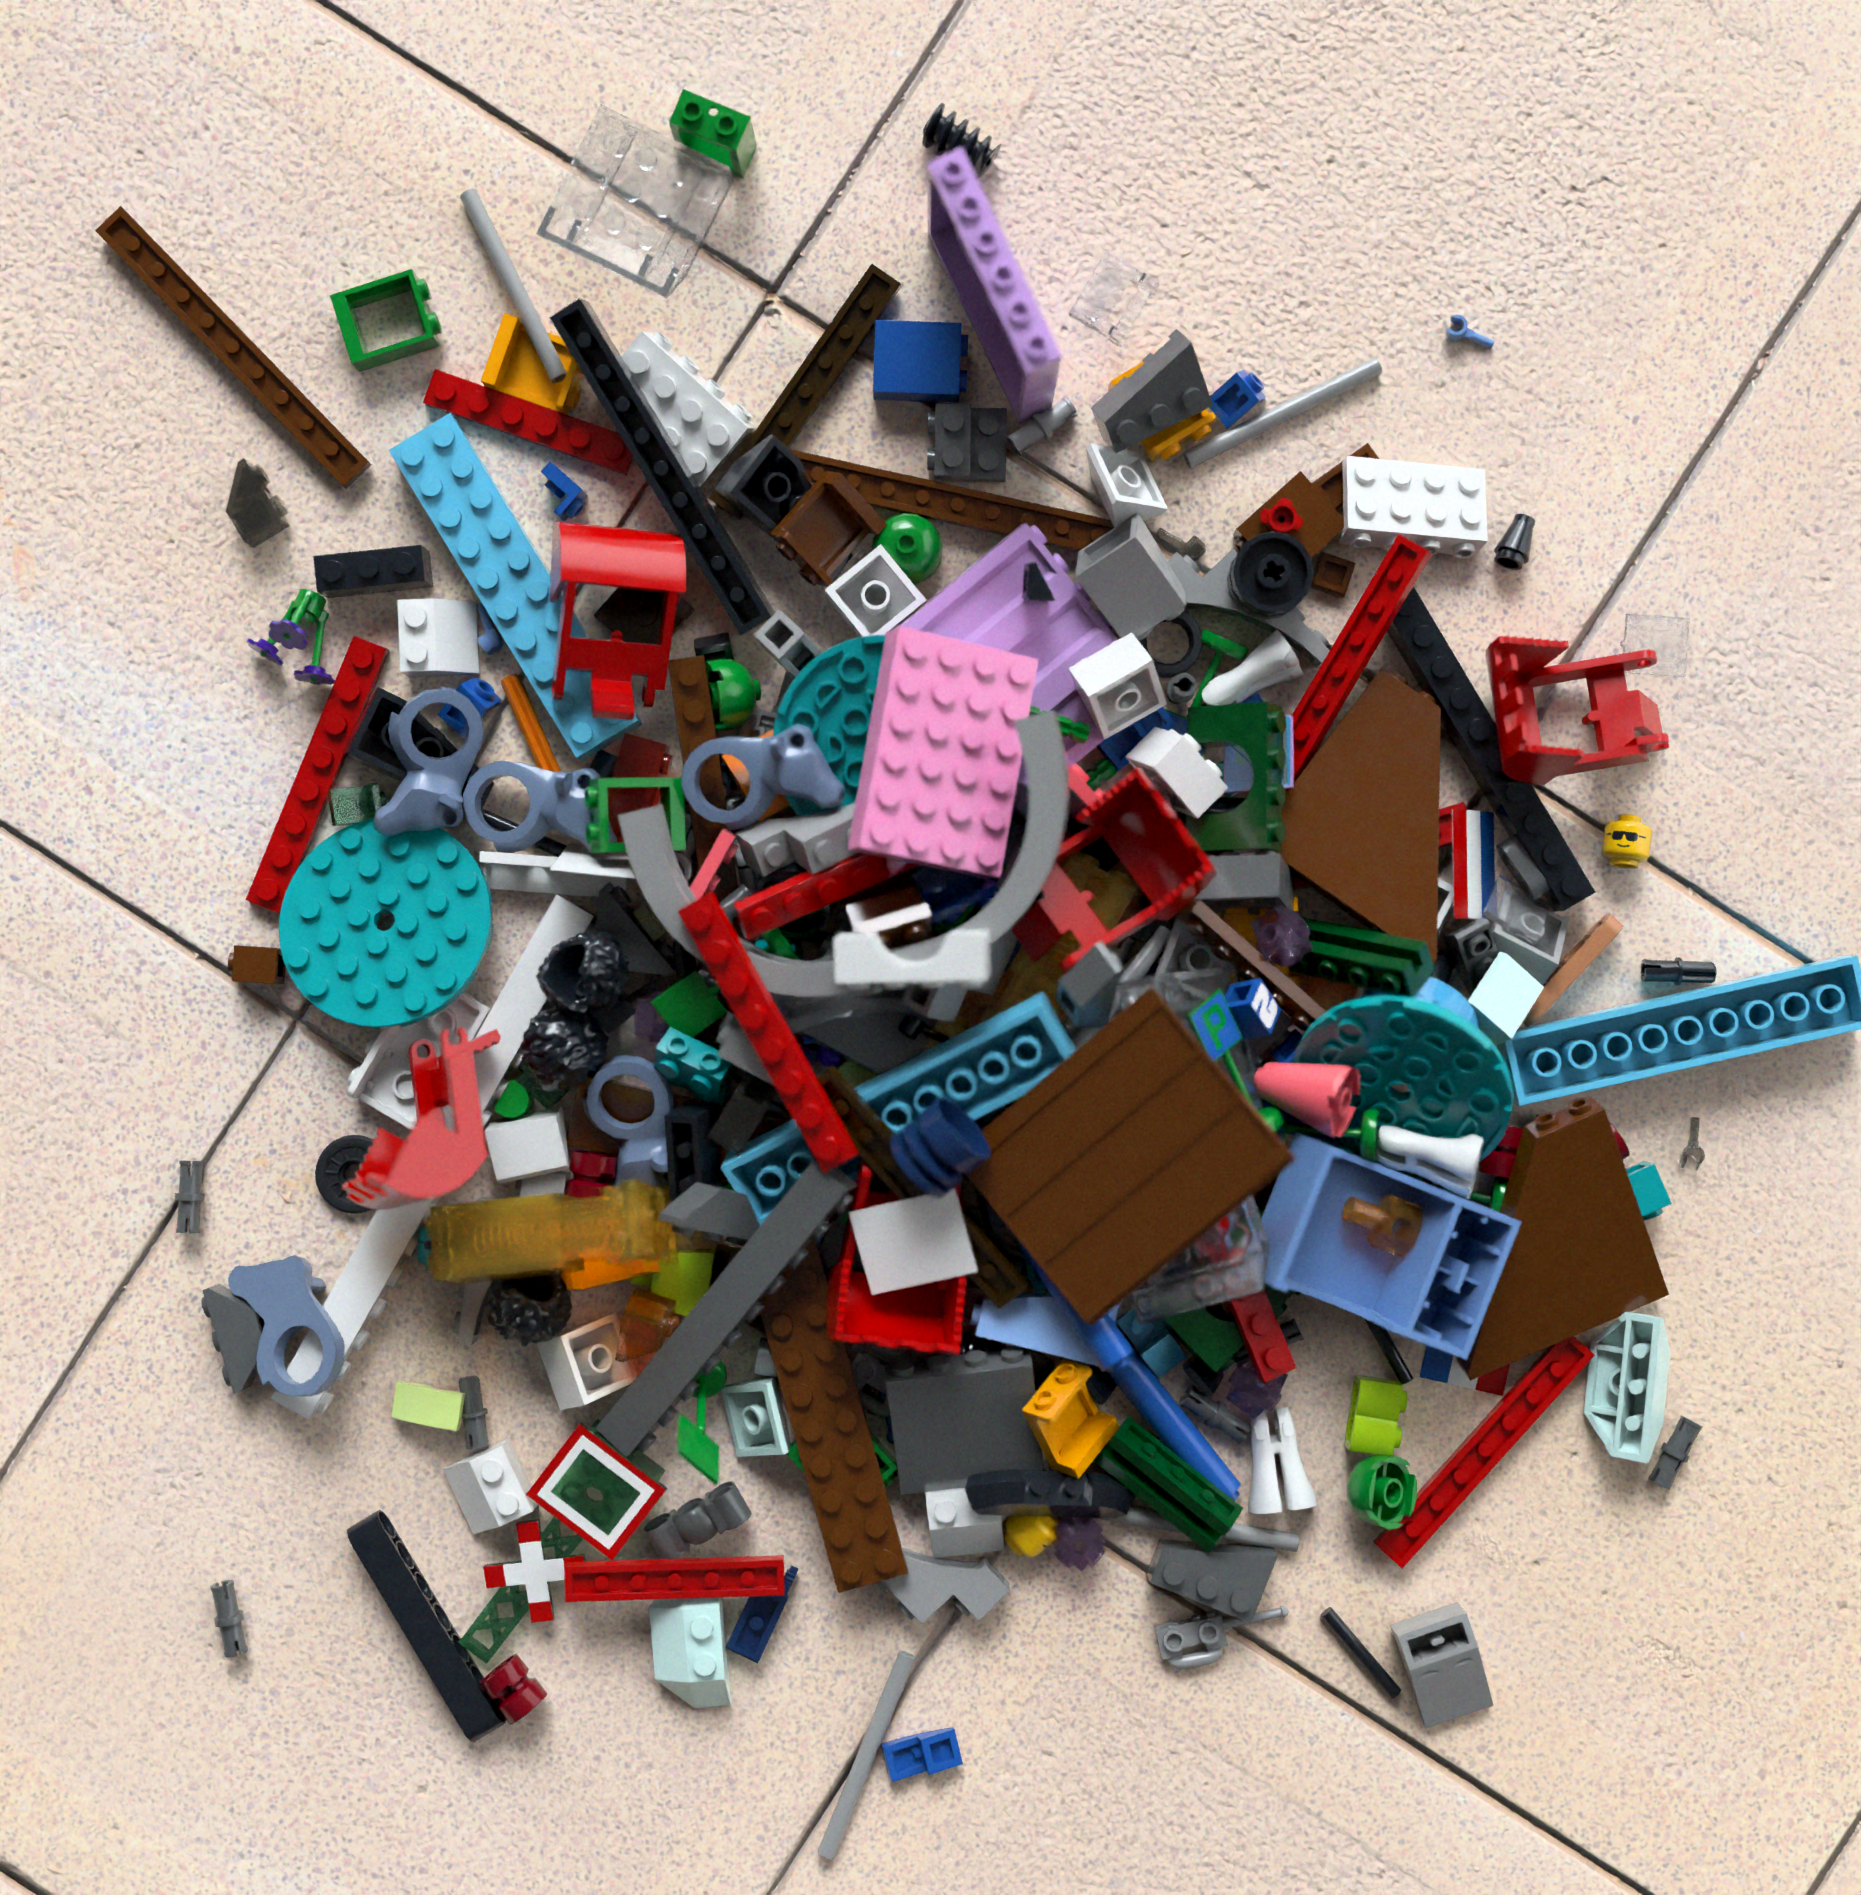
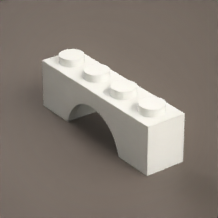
M989 930L951 931L946 936L942 948L935 956L916 962L900 959L889 952L883 945L877 932L840 933L833 938L835 983H846L847 989L869 988V983L883 982L884 988L887 989L905 988L906 982H921L922 988H938L944 986V981H958L959 987L981 986V981H986L991 976Z

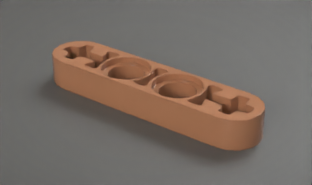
M1610 913L1602 917L1559 962L1557 968L1542 985L1544 987L1522 1023L1527 1027L1535 1023L1620 933L1623 925Z

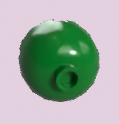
M901 513L885 521L887 525L884 529L873 537L872 551L881 544L914 585L934 575L941 563L943 545L939 532L932 523L918 514Z
M731 659L705 661L715 732L731 730L742 726L749 721L755 711L756 701L761 699L759 681L753 679L748 669L740 662Z
M1373 1455L1366 1457L1355 1465L1347 1483V1499L1350 1508L1361 1521L1378 1528L1391 1530L1403 1525L1398 1522L1402 1520L1404 1515H1411L1417 1499V1480L1415 1475L1409 1474L1406 1465L1410 1464L1407 1460L1393 1455Z

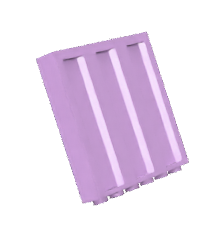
M961 147L927 163L928 235L1016 419L1021 424L1031 419V416L1035 413L1042 414L1052 407L1062 354Z
M1024 523L898 626L1039 659L1031 706L1039 708L1040 712H1043V710L1048 712L1056 710L1057 715L1072 719L1073 723L1078 721L1090 726V732L1085 743L1070 740L1069 736L1066 738L1062 737L1066 751V760L1070 767H1072L1104 741V738L1082 701L1069 668L1118 639L1111 631L1113 627L1102 612L1099 611L1097 613L1089 603L1091 597L1080 582L1074 584L1066 574L1070 570L1066 562L1057 553L1052 556L1044 546L1047 539L1039 528L1035 525L1029 527L1027 523ZM1026 563H1037L1055 601H1032L1022 598L1023 573ZM1022 754L1017 782L1023 783L1029 788ZM1014 805L1011 816L1019 811Z

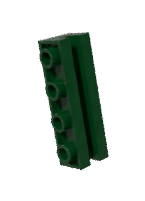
M1305 917L1296 926L1300 938L1288 936L1281 944L1290 972L1413 998L1435 970L1425 941Z
M1129 1416L1094 1460L1107 1473L1116 1478L1208 1553L1217 1545L1221 1536L1224 1537L1243 1510L1242 1506Z

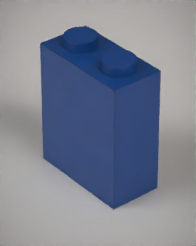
M875 320L873 399L959 403V392H966L967 370H960V357H968V335L961 334L962 323Z

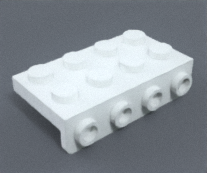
M641 331L622 358L700 488H703L746 434L754 431L756 427L750 421L752 415L741 405L735 403L733 406L723 397L726 394L725 390L711 379L705 381L697 373L700 368L685 355H682L680 358L671 350L673 343L666 336L658 331L654 334Z
M1346 456L1342 462L1344 528L1339 534V542L1341 544H1347L1356 549L1380 547L1389 551L1397 535L1400 534L1433 553L1432 555L1444 553L1453 554L1457 558H1469L1476 555L1488 541L1485 469Z
M463 992L448 1007L428 1019L405 1027H384L380 1034L375 1035L368 1043L365 1053L368 1055L361 1067L357 1066L350 1074L347 1081L349 1088L346 1094L352 1098L362 1100L408 1129L414 1128L413 1121L417 1120L408 1054L410 1045L416 1040L427 1039L434 1044L436 1057L441 1055L440 1034L444 1029H448V1040L452 1045L459 1043V1037L456 1033L460 1027L466 1031L468 1041L476 1037L492 1008ZM422 1045L417 1047L418 1056L421 1058H426L427 1049Z

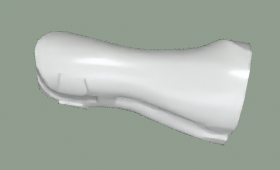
M1276 630L1254 649L1239 666L1209 681V684L1202 691V698L1206 706L1240 704L1259 690L1278 683L1293 682L1303 676L1304 673L1298 664L1299 660L1283 635Z
M1386 1125L1380 1127L1375 1160L1389 1169L1417 1174L1467 1200L1470 1198L1479 1170L1478 1163L1484 1145L1483 1138L1473 1134L1459 1139L1437 1138Z
M1288 1407L1274 1409L1277 1435H1270L1269 1433L1270 1428L1265 1410L1251 1412L1250 1433L1253 1453V1479L1248 1501V1512L1251 1514H1270L1283 1511L1274 1455L1276 1453L1279 1457L1283 1476L1285 1508L1287 1510H1300L1317 1505L1314 1490L1302 1464L1294 1423Z

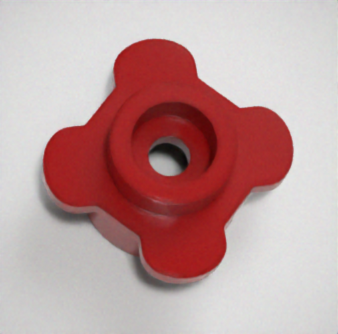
M1287 498L1279 499L1277 504L1271 509H1263L1260 513V521L1266 524L1271 532L1287 534L1292 530H1299L1303 525L1302 517L1297 515L1291 500ZM1278 517H1284L1285 521L1280 523Z

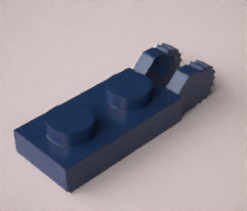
M791 1565L784 1575V1595L748 1597L726 1644V1649L755 1663L759 1662L788 1600V1592L798 1572V1568Z

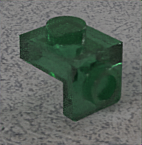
M378 782L369 783L366 786L330 789L327 791L332 827L374 821L376 811L387 804L385 793L379 791Z

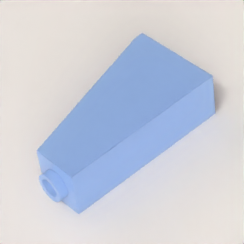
M1050 1293L1019 1294L1001 1309H998L986 1295L983 1296L982 1304H974L970 1324L976 1326V1336L1098 1366ZM1119 1304L1108 1312L1114 1323Z

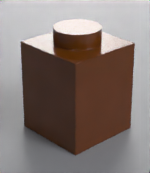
M234 945V952H231L228 958V972L232 974V981L284 984L285 963L281 948Z

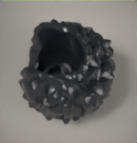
M591 929L589 933H578L575 937H570L567 941L563 940L553 946L548 957L544 959L543 964L538 968L539 972L536 978L542 993L561 1012L584 1014L592 1012L596 1007L608 1010L615 1005L620 996L621 989L624 988V984L628 980L626 974L629 972L627 966L630 960L624 955L620 943L614 935H610L605 931L596 932Z
M554 1005L551 1009L538 1012L537 1015L530 1019L529 1028L523 1033L524 1042L521 1043L520 1048L522 1049V1060L528 1065V1071L531 1073L530 1078L531 1080H536V1088L550 1093L555 1090H568L572 1083L582 1084L586 1081L587 1075L595 1076L599 1068L605 1064L604 1059L607 1057L606 1050L609 1037L605 1034L600 1020L594 1018L590 1012L584 1014L561 1012Z
M522 1253L517 1255L511 1262L505 1264V1268L498 1273L490 1294L493 1298L486 1304L487 1309L490 1311V1314L487 1316L488 1323L495 1330H499L500 1335L504 1336L505 1340L516 1339L522 1346H527L530 1342L536 1344L552 1340L556 1333H560L567 1326V1322L571 1317L570 1311L572 1310L571 1291L567 1289L558 1268L552 1266L548 1260L537 1257L533 1253L526 1255Z

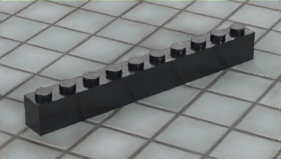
M579 298L549 317L740 635L747 634L767 622L775 614V611L590 303Z
M1413 586L1387 632L1422 691L1430 694L1437 700V706L1441 708L1442 725L1508 836H1515L1520 841L1545 877L1550 892L1544 896L1554 912L1565 911L1594 894L1595 890L1532 784L1514 780L1503 772L1496 724Z

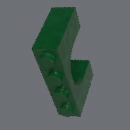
M1266 701L1187 708V734L1201 748L1240 746L1249 756L1254 772L1253 784L1249 795L1234 810L1221 814H1204L1199 818L1186 815V829L1205 855H1216L1226 851L1255 853L1258 850H1272L1281 852V842L1285 839L1282 805H1284L1286 799L1285 788L1282 784V769L1286 764V755L1282 748V733L1286 729V717L1282 711V706Z
M1248 1208L1236 1220L1248 1251L1263 1216L1257 1208ZM1261 1280L1276 1319L1287 1309L1288 1306L1285 1302L1294 1293L1297 1296L1301 1294L1291 1289L1285 1292ZM1173 1283L1148 1308L1210 1372L1216 1373L1218 1370L1221 1372L1227 1370L1237 1359L1235 1353L1244 1345L1234 1319L1220 1320L1212 1316L1181 1284Z

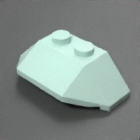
M1625 1312L1591 1340L1590 1351L1595 1356L1589 1361L1584 1413L1597 1435L1606 1445L1605 1448L1611 1457L1649 1463L1664 1422L1671 1351L1663 1317Z
M723 1597L655 1599L649 1607L655 1680L694 1708L731 1706L727 1649L725 1648L726 1631Z

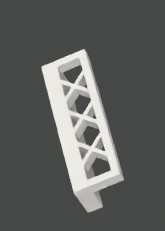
M480 851L479 862L484 863V874L490 889L598 897L599 891L610 881L614 887L619 885L626 893L628 890V878L550 870L559 857Z

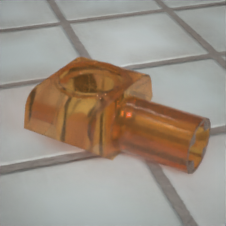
M1393 1195L1383 1196L1379 1206L1351 1196L1344 1204L1342 1219L1368 1229L1367 1241L1370 1246L1403 1258L1414 1246L1422 1226V1206ZM1400 1218L1401 1226L1399 1230L1393 1234L1392 1225L1397 1219Z

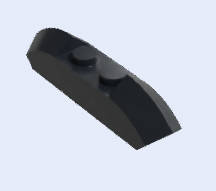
M997 1470L971 1475L968 1477L965 1486V1492L972 1510L979 1515L1117 1518L1127 1515L1136 1497L1131 1490L1113 1476L1095 1472H1084L1078 1479L1060 1471Z

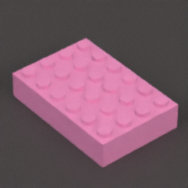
M898 626L886 632L847 850L983 879L1001 877L1022 757L1015 720L1029 717L1039 659L903 626Z

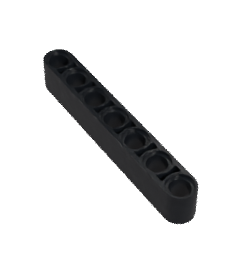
M378 1510L348 1528L347 1536L353 1549L465 1736L474 1743L504 1725L506 1719L498 1710L500 1703L498 1700H491L479 1685L484 1678L387 1515L383 1511Z

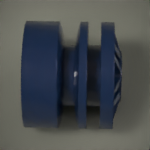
M944 1097L933 1101L919 1114V1123L915 1121L908 1123L904 1131L898 1132L891 1138L890 1143L894 1157L907 1176L921 1190L939 1199L951 1191V1187L962 1182V1173H972L989 1159L991 1154L985 1136L972 1118L961 1107Z

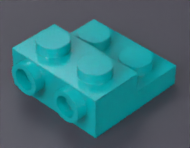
M669 1027L656 1047L654 1068L666 1076L671 1085L681 1086L695 1093L701 1100L713 1102L720 1106H723L729 1096L734 1064L717 1056L718 1050Z

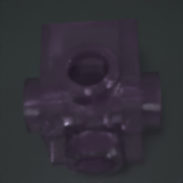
M1279 904L1250 923L1258 941L1256 943L1257 951L1269 962L1282 967L1292 966L1300 962L1303 955L1313 950L1308 937L1310 929L1299 913Z
M651 991V999L635 998L636 1012L634 1014L633 1034L649 1035V1042H660L670 1027L666 1021L661 1024L656 1022L655 1015L658 1011L651 1003L652 1000L663 992Z
M1252 1361L1245 1367L1240 1364L1229 1377L1228 1382L1232 1385L1226 1399L1255 1419L1263 1411L1271 1412L1276 1407L1282 1397L1280 1392L1288 1374L1285 1373L1267 1382H1260Z
M1064 1517L1055 1527L1057 1540L1053 1545L1057 1551L1054 1555L1068 1568L1075 1565L1082 1571L1087 1565L1094 1566L1105 1552L1102 1548L1105 1545L1101 1533L1103 1528L1094 1519L1070 1517L1068 1519ZM1078 1540H1082L1085 1544L1077 1551L1073 1544Z

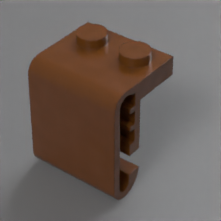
M910 869L841 899L852 933L877 932L887 950L933 939L932 915L928 904H922L916 885L912 886L909 877L911 876Z

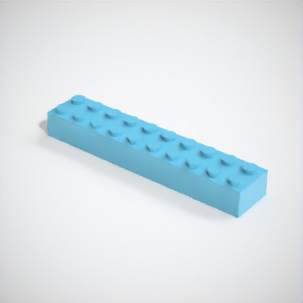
M451 413L445 415L391 448L389 452L575 757L583 762L601 749L642 726L643 724L635 711L633 721L592 717L589 682L591 672L566 670L562 700L552 699V680L563 593H561L557 603L549 602L550 571ZM573 611L570 637L590 639Z
M1839 956L1519 1028L1512 1039L1496 1046L1511 1076L1514 1093L1513 1105L1522 1106L1860 1030V963L1858 956Z
M1041 992L854 1087V1089L896 1135L898 1132L904 1131L908 1123L913 1121L919 1123V1114L940 1097L951 1100L961 1107L972 1120H975L1025 1095L1077 1049L1044 992ZM794 1119L729 1151L721 1166V1170L734 1191L748 1196L761 1226L816 1158ZM857 1154L837 1167L850 1179L855 1180L860 1161L864 1159Z

